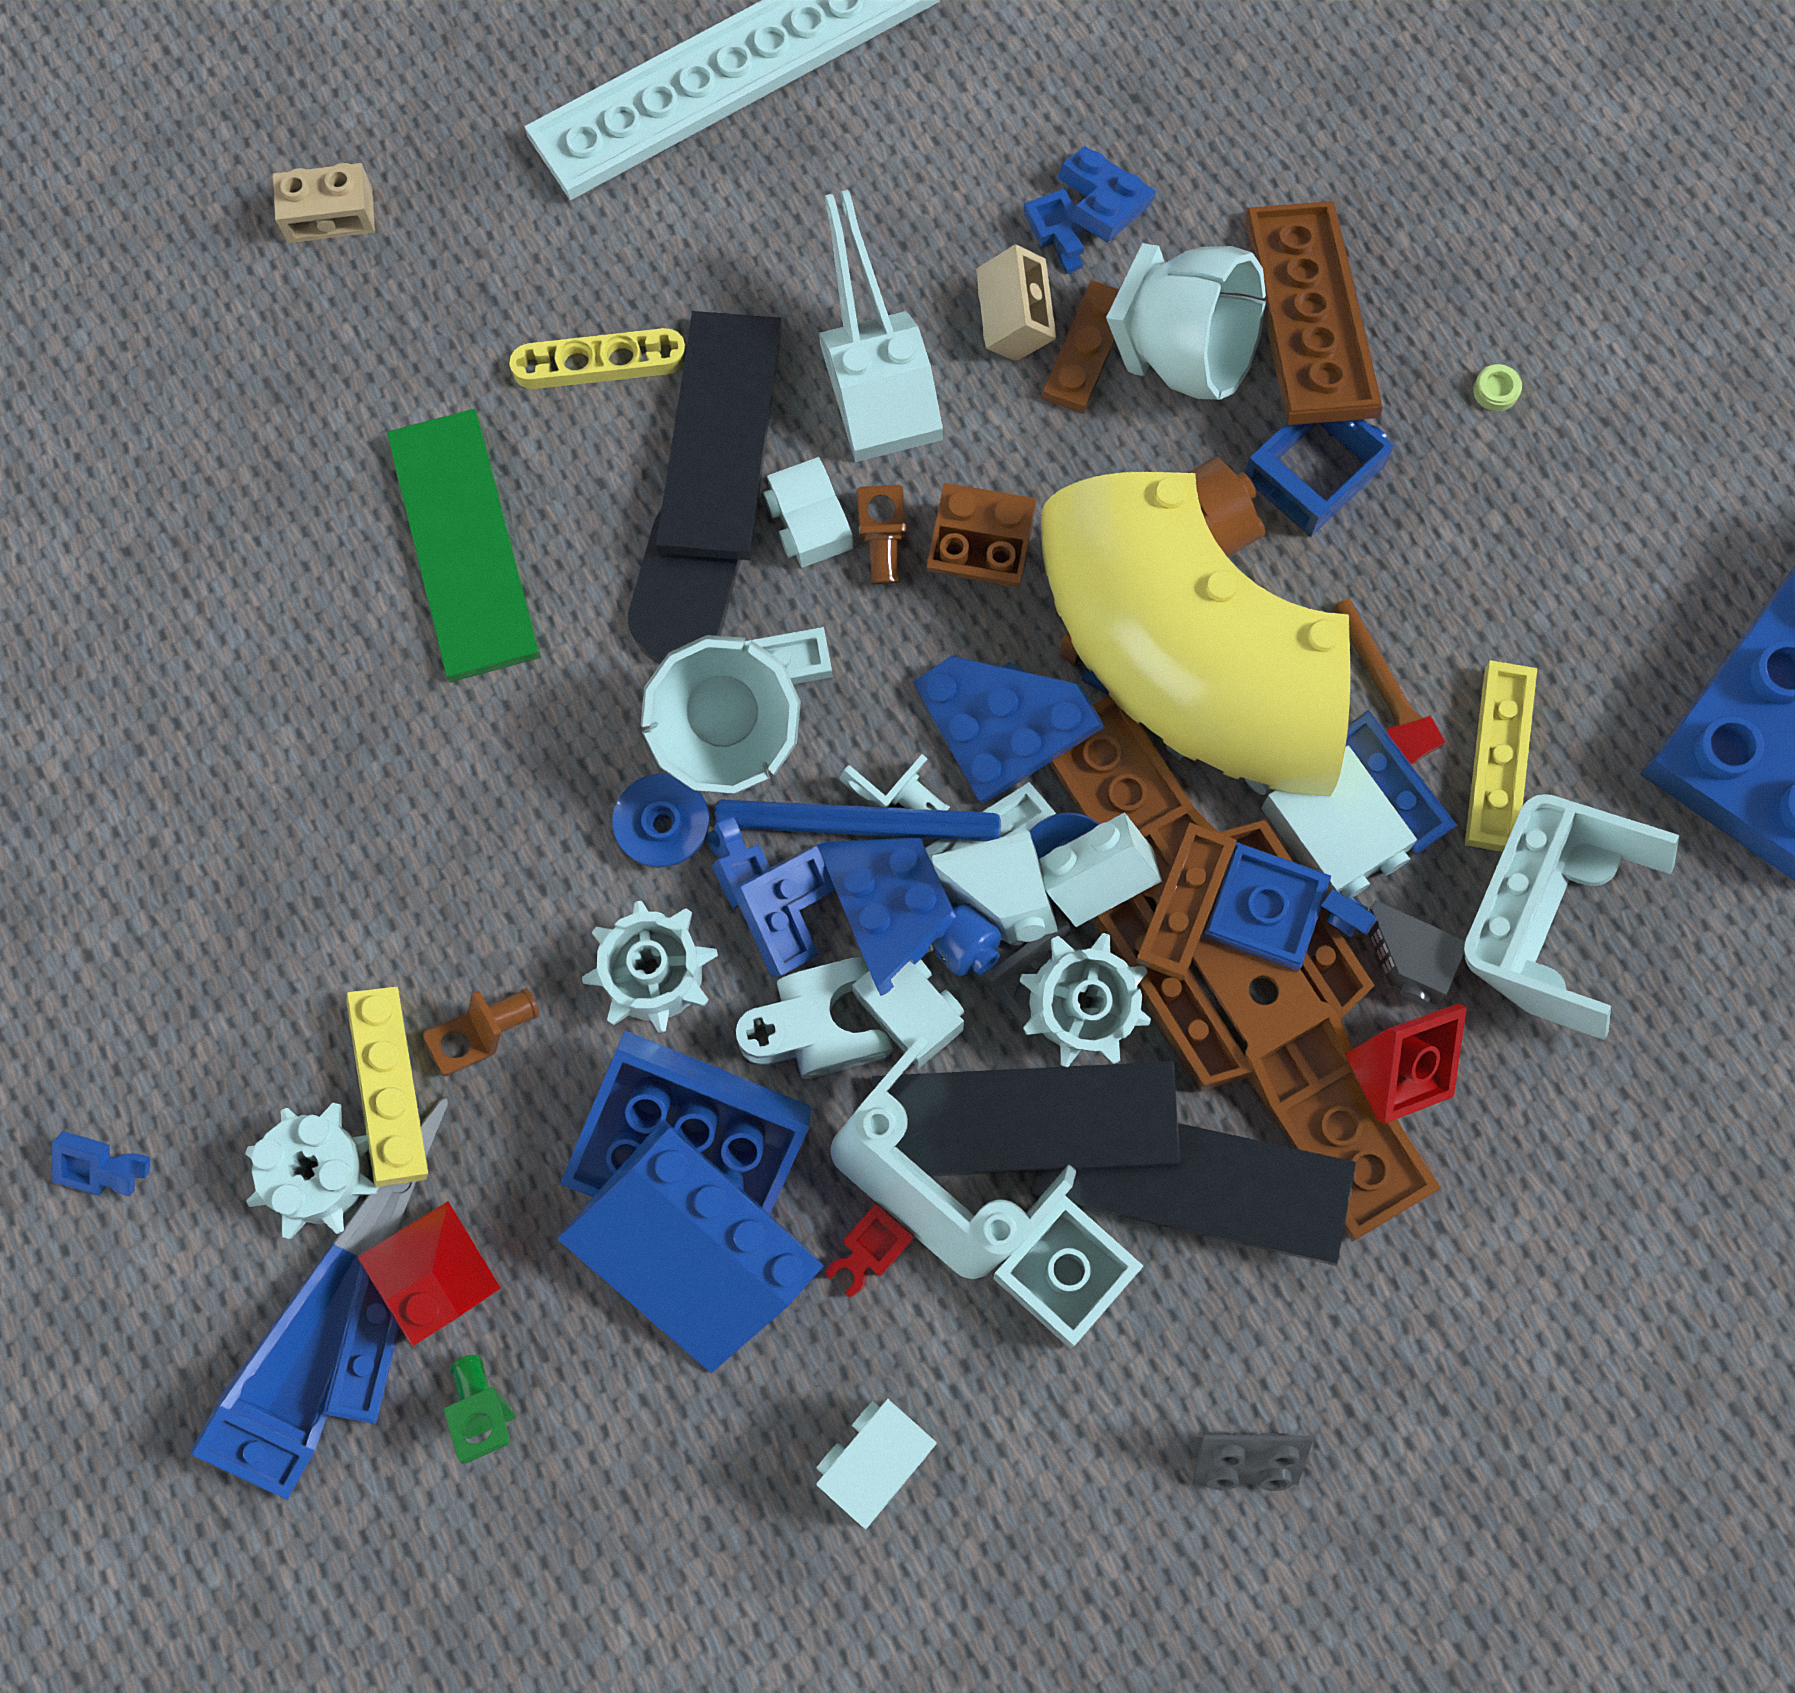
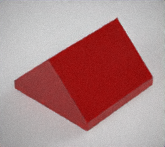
M1458 1003L1390 1027L1345 1054L1377 1120L1386 1124L1454 1097L1467 1007Z

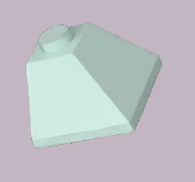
M1029 831L932 856L934 868L950 904L955 902L958 905L967 903L975 907L1000 930L1003 941L1009 944L1019 941L1031 942L1042 938L1046 934L1058 932L1050 896L1045 890L1040 862Z

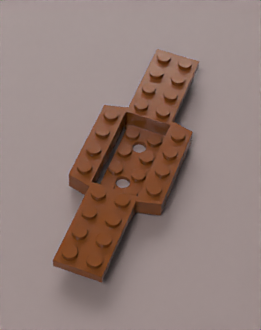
M1107 696L1093 704L1105 727L1049 764L1082 815L1090 817L1101 824L1125 812L1154 850L1162 882L1097 916L1095 927L1100 935L1102 933L1110 935V951L1112 954L1124 960L1129 967L1143 966L1136 963V959L1154 915L1144 896L1152 897L1158 905L1190 822L1237 840V843L1291 862L1293 861L1266 820L1218 832L1194 808L1140 723L1138 724L1110 696ZM1321 907L1302 967L1299 971L1203 938L1208 922L1206 920L1192 960L1247 1045L1245 1056L1189 968L1182 981L1146 967L1148 973L1137 985V989L1141 990L1142 1002L1197 1090L1203 1092L1249 1079L1292 1148L1357 1162L1344 1231L1351 1242L1441 1189L1398 1120L1396 1119L1386 1124L1377 1120L1345 1055L1353 1048L1341 1023V1019L1375 985L1338 929L1326 921L1329 916L1325 909ZM1257 978L1271 980L1277 988L1278 995L1276 1000L1269 1005L1256 1003L1249 994L1250 983Z

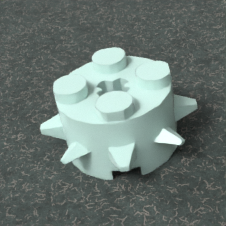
M637 901L634 903L633 914L619 919L614 924L615 928L613 930L595 927L592 934L600 943L597 950V968L582 976L583 984L603 986L612 999L607 1018L608 1022L615 1025L627 1016H631L643 1021H652L657 1032L662 1033L666 1031L669 1017L681 1013L691 1004L706 1005L708 998L700 989L702 965L717 957L718 953L717 949L694 945L688 932L692 916L691 911L685 908L671 918H667L659 912H648L643 902ZM655 959L659 966L655 972L645 974L643 970H640L647 969L646 961Z
M1102 933L1091 949L1074 950L1062 938L1056 936L1051 939L1052 958L1040 968L1037 974H1022L1020 977V982L1031 990L1029 1002L1031 1019L1024 1025L1023 1030L1026 1035L1043 1033L1047 1039L1058 1044L1061 1051L1062 1066L1069 1067L1081 1050L1099 1051L1107 1060L1115 1064L1120 1061L1119 1040L1127 1037L1134 1026L1150 1024L1151 1018L1141 1011L1142 994L1141 990L1137 989L1138 983L1148 971L1145 966L1129 967L1124 960L1110 953V935ZM1088 989L1086 996L1092 997V1005L1090 1008L1080 1009L1081 1004L1078 1003V994Z
M332 1103L320 1117L315 1115L296 1116L290 1109H283L281 1111V1122L266 1133L264 1138L257 1142L255 1146H248L245 1152L253 1162L252 1175L256 1189L246 1200L248 1206L267 1205L282 1214V1237L292 1239L306 1222L313 1224L326 1223L336 1234L343 1232V1215L356 1206L359 1201L358 1197L376 1195L379 1187L375 1188L374 1183L366 1177L369 1173L366 1152L369 1149L367 1135L355 1137L353 1134L342 1129L341 1105ZM315 1161L319 1164L317 1167L312 1168L315 1175L311 1179L304 1177L307 1165Z

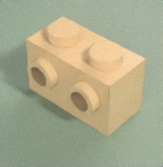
M339 163L331 167L315 169L298 168L289 172L273 174L275 220L287 243L375 233L372 186L362 163Z
M1015 244L976 268L978 298L981 306L983 338L986 349L1015 361L1024 358L1056 339L1045 258Z

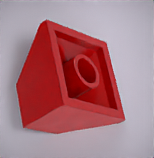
M449 1201L357 1257L412 1347L501 1289Z

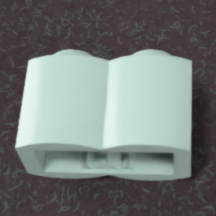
M819 457L767 475L769 490L763 492L764 501L771 518L780 516L785 527L784 530L779 531V536L788 558L796 555L801 568L853 549V538L849 524Z

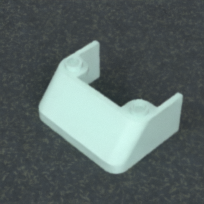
M1543 794L1532 797L1520 810L1466 938L1464 951L1468 967L1473 973L1527 1013L1605 1040L1609 1032L1611 1005L1566 990L1562 976L1556 970L1536 963V960L1569 880L1587 886L1605 884L1615 876L1622 859L1671 874L1675 865L1679 835L1557 796Z
M921 1036L906 1051L836 1134L831 1144V1157L835 1166L952 1270L962 1277L977 1279L990 1273L1023 1244L1072 1188L1076 1170L1068 1164L1026 1213L1019 1206L1007 1200L991 1201L984 1205L975 1216L895 1147L906 1132L908 1119L903 1106L887 1091L927 1046L928 1042Z

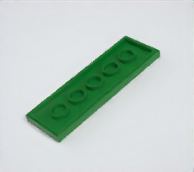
M476 409L387 431L436 636L449 682L541 658Z

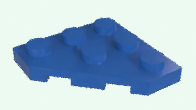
M950 656L913 681L977 799L982 803L994 799L1105 727L1084 689L1076 683Z

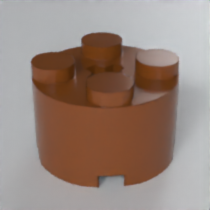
M1220 457L1210 459L1187 472L1195 473L1198 499L1206 524L1215 541L1227 557L1265 536V527L1257 515L1251 500L1256 497V490L1252 481L1245 473L1241 472L1236 475Z

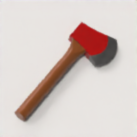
M1350 598L1337 603L1333 608L1337 614L1349 615V637L1393 716L1395 726L1383 729L1409 763L1413 765L1429 753L1443 747L1445 740L1431 715L1423 718L1406 700Z

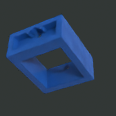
M1364 419L1319 423L1364 462L1326 500L1279 461L1317 423L1287 425L1286 423L1249 458L1245 474L1250 478L1258 492L1308 536L1312 537L1385 467L1394 445L1389 442L1387 435L1379 427L1369 425Z

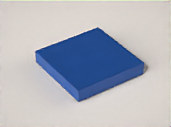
M1236 842L1203 938L1299 971L1302 967L1331 875Z

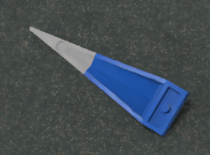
M446 1097L437 1101L420 1124L425 1157L428 1154L448 1105ZM416 1182L379 1187L376 1195L367 1196L344 1227V1231L338 1235L217 1399V1405L190 1450L191 1455L288 1500L315 1452L327 1415L322 1414L361 1264L357 1257L396 1233Z

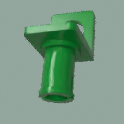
M479 1355L461 1357L454 1361L449 1368L453 1375L460 1401L443 1409L457 1459L462 1464L469 1463L507 1446L510 1443V1436L506 1423L516 1418L514 1410L494 1387L489 1388L483 1368L484 1363ZM491 1430L487 1439L480 1443H469L465 1439V1437L471 1439Z

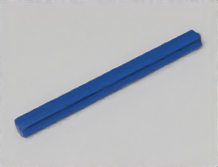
M725 799L717 801L715 807L716 823L734 817L739 829L968 841H991L1000 838L1001 818L997 813Z

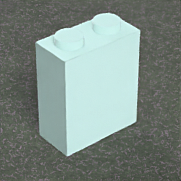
M1349 745L1345 747L1341 773L1331 797L1275 790L1268 795L1261 808L1301 865L1331 875L1325 899L1332 889L1348 899L1355 897L1370 885L1366 879L1379 870H1382L1385 876L1406 864L1410 860L1406 853L1417 841Z

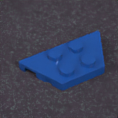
M921 838L838 841L818 844V849L880 996L885 995L894 987L891 979L909 961L915 965L928 952L930 944L945 934L946 929L956 918L954 910Z

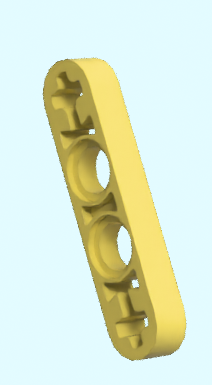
M661 328L527 343L514 350L510 356L509 364L513 376L520 386L527 389H540L671 374L684 366L686 347L683 337L677 331ZM662 345H670V357H661ZM640 346H646L648 361L642 362ZM617 349H628L634 354L632 360L625 365H615L609 361L610 355ZM576 353L586 355L589 360L584 368L576 371L564 366L569 356ZM551 356H555L554 359H555V362H556L558 371H553V372H552V369H551V366H550V365H552L551 360H550V357H551ZM536 359L538 365L535 366V372L527 373L525 368L528 366V360Z

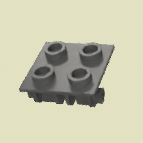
M1203 1432V1437H1193L1192 1441L1193 1459H1197L1193 1484H1207L1209 1488L1214 1490H1230L1239 1484H1258L1261 1488L1268 1491L1288 1489L1292 1485L1299 1484L1313 1443V1436H1294L1288 1433H1261V1435L1250 1433V1435H1242L1241 1432H1235L1234 1435H1230V1433Z

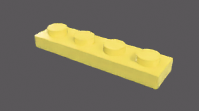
M1491 660L1485 666L1465 846L1503 852L1523 806L1537 668Z
M398 986L347 992L346 1002L374 1186L376 1188L426 1180L428 1169Z

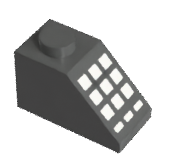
M1375 900L1367 911L1378 919L1368 935L1389 984L1401 989L1399 994L1412 1003L1426 1006L1430 1002L1436 1005L1447 995L1464 954L1466 940Z

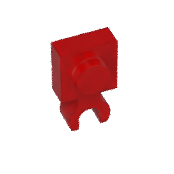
M875 1203L842 1241L852 1251L850 1256L832 1262L827 1268L825 1276L831 1279L838 1274L840 1269H849L853 1273L854 1282L845 1294L848 1297H852L864 1288L869 1268L879 1277L884 1275L916 1237L878 1203Z

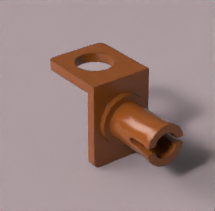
M901 485L859 487L857 490L860 540L869 543L871 584L899 583L897 541L906 538L903 487ZM878 496H885L891 499L895 507L892 518L882 523L874 521L868 514L870 501Z
M527 988L489 1006L478 990L471 994L466 1014L425 1031L423 1040L441 1075L449 1076L494 1055L501 1032L530 1019L538 1018L539 1009L532 993ZM450 1033H460L468 1039L470 1049L463 1057L451 1058L445 1055L441 1049L440 1043L443 1037Z

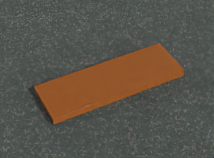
M1334 201L1246 208L1245 223L1250 249L1263 268L1266 296L1263 299L1261 298V300L1266 301L1264 316L1287 425L1380 418L1383 406Z

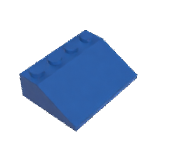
M624 1030L560 1185L594 1197L664 1119L764 1210L771 1214L809 1129L811 1106Z
M664 1119L557 1236V1239L710 1373L714 1372L785 1310L823 1267V1264L813 1252Z

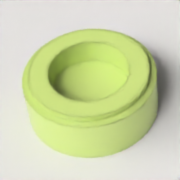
M1501 364L1485 367L1479 373L1473 386V393L1477 402L1482 407L1491 411L1509 409L1515 404L1522 391V381L1517 372Z

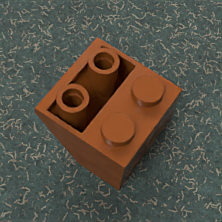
M944 483L926 571L1020 587L1034 522L1036 498Z

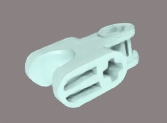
M849 958L799 971L779 979L776 984L781 1002L751 1009L738 1021L736 1039L742 1055L750 1063L759 1066L771 1065L796 1058L800 1075L803 1079L816 1078L885 1059L893 1051L891 1039L886 1033L880 1030H869L859 1033L845 1031L835 1024L830 1015L835 1001L843 994L853 991L852 984L869 971L864 958ZM765 1027L767 1034H771L768 1037V1045L759 1046L758 1041L754 1039L756 1037L755 1029Z

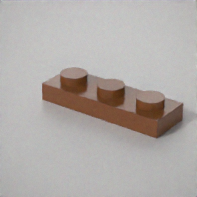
M1090 280L1043 389L1042 399L1083 414L1085 413L1115 342L1106 317L1119 289Z
M1191 822L1189 823L1136 963L1176 979L1184 980L1237 840Z

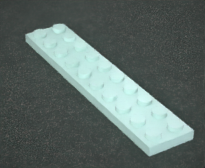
M761 0L524 126L527 137L571 201L935 5L940 0Z

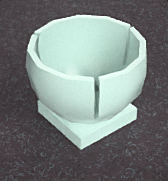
M1142 243L1106 317L1127 371L1135 375L1145 376L1151 365L1169 388L1197 399L1220 400L1234 394L1250 370L1261 337L1266 301L1219 293H1239L1262 299L1266 296L1263 268L1254 254L1233 246L1199 247L1185 251L1172 260L1165 262L1159 246Z
M713 635L701 637L669 652L644 687L641 726L650 727L642 731L658 766L693 791L737 794L771 779L768 769L773 775H776L797 744L801 701L784 664L752 640L750 644L745 645L746 638Z

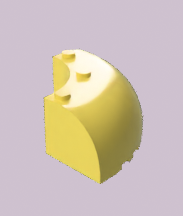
M1123 472L1106 474L1078 481L1052 495L1044 504L1041 512L1042 555L1046 575L1055 598L1054 604L1059 617L1061 616L1072 638L1071 642L1077 654L1090 672L1093 671L1098 680L1108 689V695L1138 724L1142 722L1152 732L1163 738V743L1193 761H1196L1197 758L1224 771L1223 774L1238 780L1239 777H1243L1254 782L1269 785L1268 788L1279 791L1331 797L1341 773L1348 731L1350 705L1349 615L1327 613L1293 604L1268 592L1242 573L1222 551L1206 524L1198 499L1195 473Z

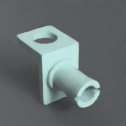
M923 754L886 796L849 765L843 770L839 778L844 785L870 807L887 808L891 803L896 805L899 802L906 809L947 811L950 808L917 781L919 778L917 772L927 761Z

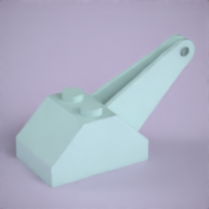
M844 190L840 192L844 216L876 319L857 323L843 230L833 194L825 195V203L831 227L843 327L820 332L819 337L855 462L941 441L943 440V426L931 365L919 327L907 311L892 315L887 314L859 231L849 190Z

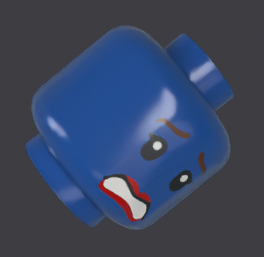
M956 902L951 903L956 918L946 929L945 934L930 944L929 949L956 976L962 977L976 972L979 976L983 975L1000 958V954L996 950L1001 942V932L984 914L967 903L958 905Z

